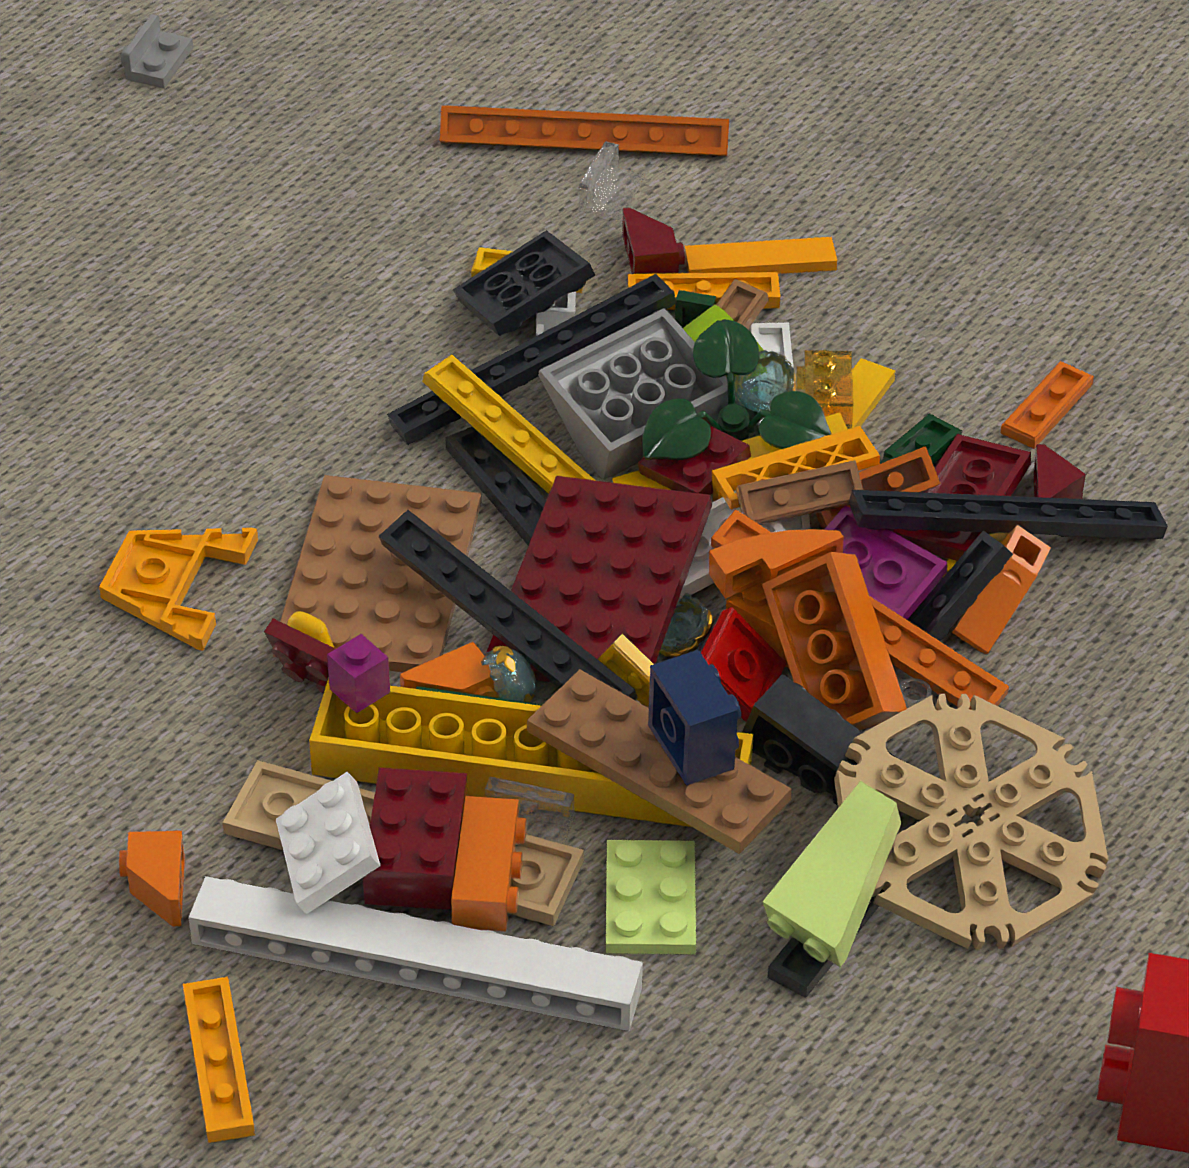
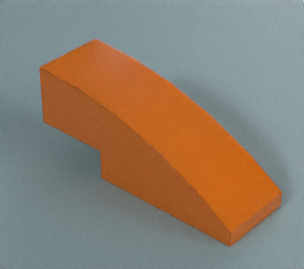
M807 529L759 534L736 540L709 551V576L726 599L761 582L765 583L829 552L843 553L844 536L840 531Z

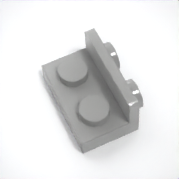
M151 14L144 25L138 28L137 34L130 44L126 45L122 51L121 64L125 68L126 79L165 88L192 51L193 38L162 32L160 30L159 15Z

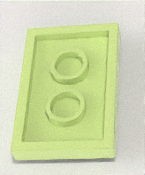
M607 840L606 953L696 954L695 841Z

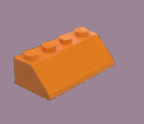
M829 552L762 584L794 683L803 686L810 695L828 708L837 711L843 719L858 730L877 726L907 709L855 554Z

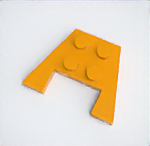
M221 528L206 529L203 535H182L181 529L129 531L99 586L100 597L193 648L203 651L216 626L215 613L184 607L181 604L205 557L246 565L258 542L257 529L242 528V534H222Z

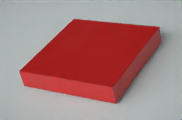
M733 607L721 612L701 651L708 665L713 664L720 675L721 684L728 695L733 694L736 697L741 709V718L745 722L754 704L777 681L786 665V662Z

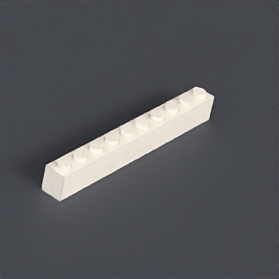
M205 876L189 915L191 942L195 945L630 1031L642 990L643 962L630 960L623 956L604 955L585 951L577 947L569 948L543 943L536 939H523L498 934L491 930H477L453 925L445 921L436 922L411 917L404 913H390L366 908L358 904L350 905L329 900L306 914L296 904L293 893L283 892L271 887L263 888L242 884L231 879L222 880Z

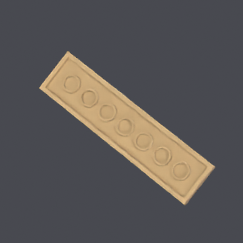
M257 760L223 821L224 834L283 850L276 818L284 814L291 806L299 804L319 791L323 785L331 780ZM359 788L370 826L375 792ZM526 834L525 845L517 844L516 852L523 853L521 879L513 878L512 886L518 887L517 913L511 915L554 926L584 862V850Z

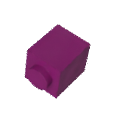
M359 634L327 654L330 690L354 712H360L390 693L389 658L363 634Z

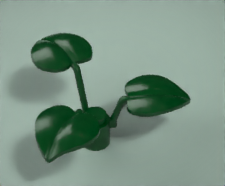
M723 319L716 321L697 338L693 347V360L701 373L711 378H720L727 375L728 405L720 410L718 423L705 411L696 414L695 408L690 401L682 398L671 399L657 406L649 416L643 432L642 447L645 460H686L696 457L706 450L711 440L710 426L742 441L749 438V433L755 432L756 425L761 421L759 425L760 437L769 445L779 449H785L831 435V431L819 403L812 396L800 391H789L775 396L771 401L770 411L760 410L749 421L747 410L736 404L734 374L749 375L755 371L760 357L759 346L755 337L746 327L735 321Z

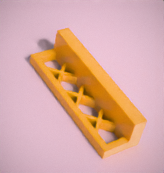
M857 426L712 470L713 501L723 497L732 510L740 507L737 493H734L738 485L856 460L858 471L879 465L880 455L861 426Z

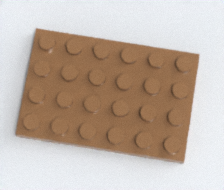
M324 475L280 622L287 625L288 619L293 613L298 611L306 612L325 623L335 649L359 634H363L388 656L389 671L405 672L443 655L456 604L381 544L379 535L403 513L409 510L468 557L482 503L481 493Z

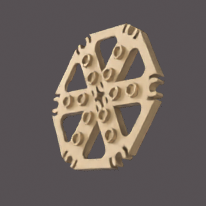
M945 694L939 695L934 707L933 695L853 739L845 756L856 761L857 765H852L842 760L834 778L838 808L857 784L862 781L896 802L899 811L920 820L896 835L872 897L876 896L874 904L967 949L972 943L975 950H981L985 943L984 934H991L995 937L998 949H1004L1008 938H1010L1011 947L1088 902L1099 885L1086 876V874H1091L1094 877L1101 878L1108 862L1093 774L1091 771L1081 777L1088 765L1085 761L1080 762L1078 765H1070L1066 762L1065 759L1070 756L1074 748L1071 744L1062 746L1066 738L973 695L970 701L967 694H961L957 703V709L947 705ZM924 723L930 725L933 729L940 778L892 756L886 749V742L917 724ZM985 724L997 725L1030 741L1036 749V754L989 781L980 728ZM1065 792L1072 793L1079 802L1084 839L1080 842H1071L1022 817ZM965 813L969 817L982 814L977 825L973 822L967 824L964 822L959 825ZM953 857L961 912L949 913L914 896L907 889V884ZM1002 860L1060 888V893L1030 912L1020 913L1015 911L1009 904Z

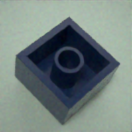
M699 650L651 665L648 726L686 786L733 770L735 766V751L739 748L737 721L741 719V709L736 697L733 694L728 695L722 686L716 667L713 664L708 665Z

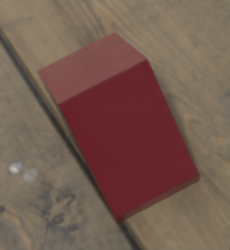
M1037 444L1033 467L1034 497L1082 499L1086 474L1045 444Z

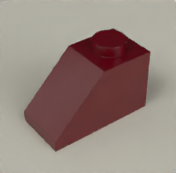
M622 208V237L631 273H679V265L685 264L683 243L676 242L673 228L632 208Z

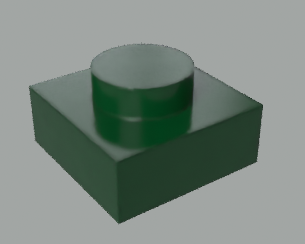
M679 290L676 297L675 321L684 328L714 304L716 305V296Z

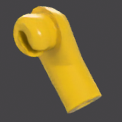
M303 611L295 612L290 616L287 623L288 626L334 648L328 629L322 620Z

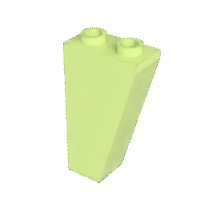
M862 781L857 784L763 900L768 917L767 923L774 932L786 939H789L790 936L796 938L803 943L804 949L818 961L825 962L828 959L839 967L844 964L901 825L897 803Z

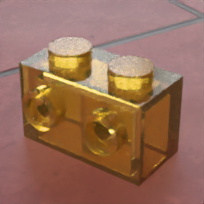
M805 350L804 366H796V390H804L803 393L812 396L821 406L825 417L841 413L847 429H851L853 420L852 352Z

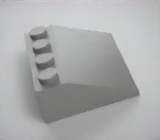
M665 308L539 370L538 376L577 449L603 480L638 463L644 457L642 447L644 428L651 413L661 403L671 399H686L693 404L696 414L705 411L716 422L718 421L720 410L728 405L727 377L711 378L697 369L693 360L695 342Z

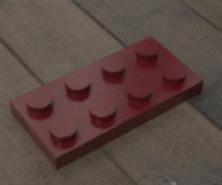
M957 434L935 467L940 485L925 490L923 493L1011 496L1031 465V452ZM894 529L893 531L933 555L955 561L959 560L982 533L964 531L949 533L938 530L908 531L905 529Z

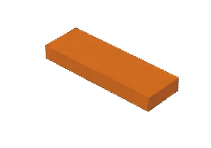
M1060 361L1001 425V434L1035 449L1036 445L1048 435L1093 385L1094 376Z

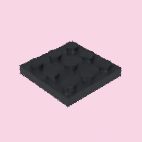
M546 230L460 284L453 291L462 305L498 336H501L504 333H511L517 330L524 320L535 313H541L550 309L554 301L565 294L580 290L584 287L586 281L595 276V273L588 261Z

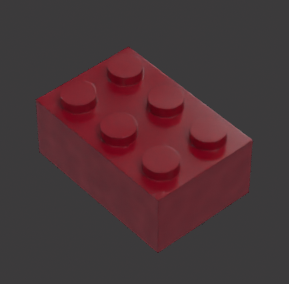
M379 768L370 830L380 867L363 877L364 904L452 910L451 898L465 796H468L467 773Z

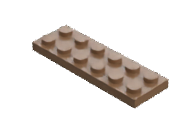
M578 670L527 720L528 733L738 854L791 801L792 788L735 757L733 770L686 786L648 726L649 708L582 670Z

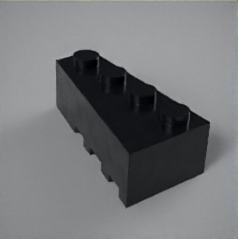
M782 674L754 704L742 730V733L753 734L752 753L766 759L764 767L777 774L784 769L798 776L801 781L800 786L813 793H823L826 791L833 795V803L838 805L834 778L842 760L849 764L857 765L856 761L849 759L845 754L853 739L862 734V732L843 719L837 711L828 708L810 695L803 686L794 683Z

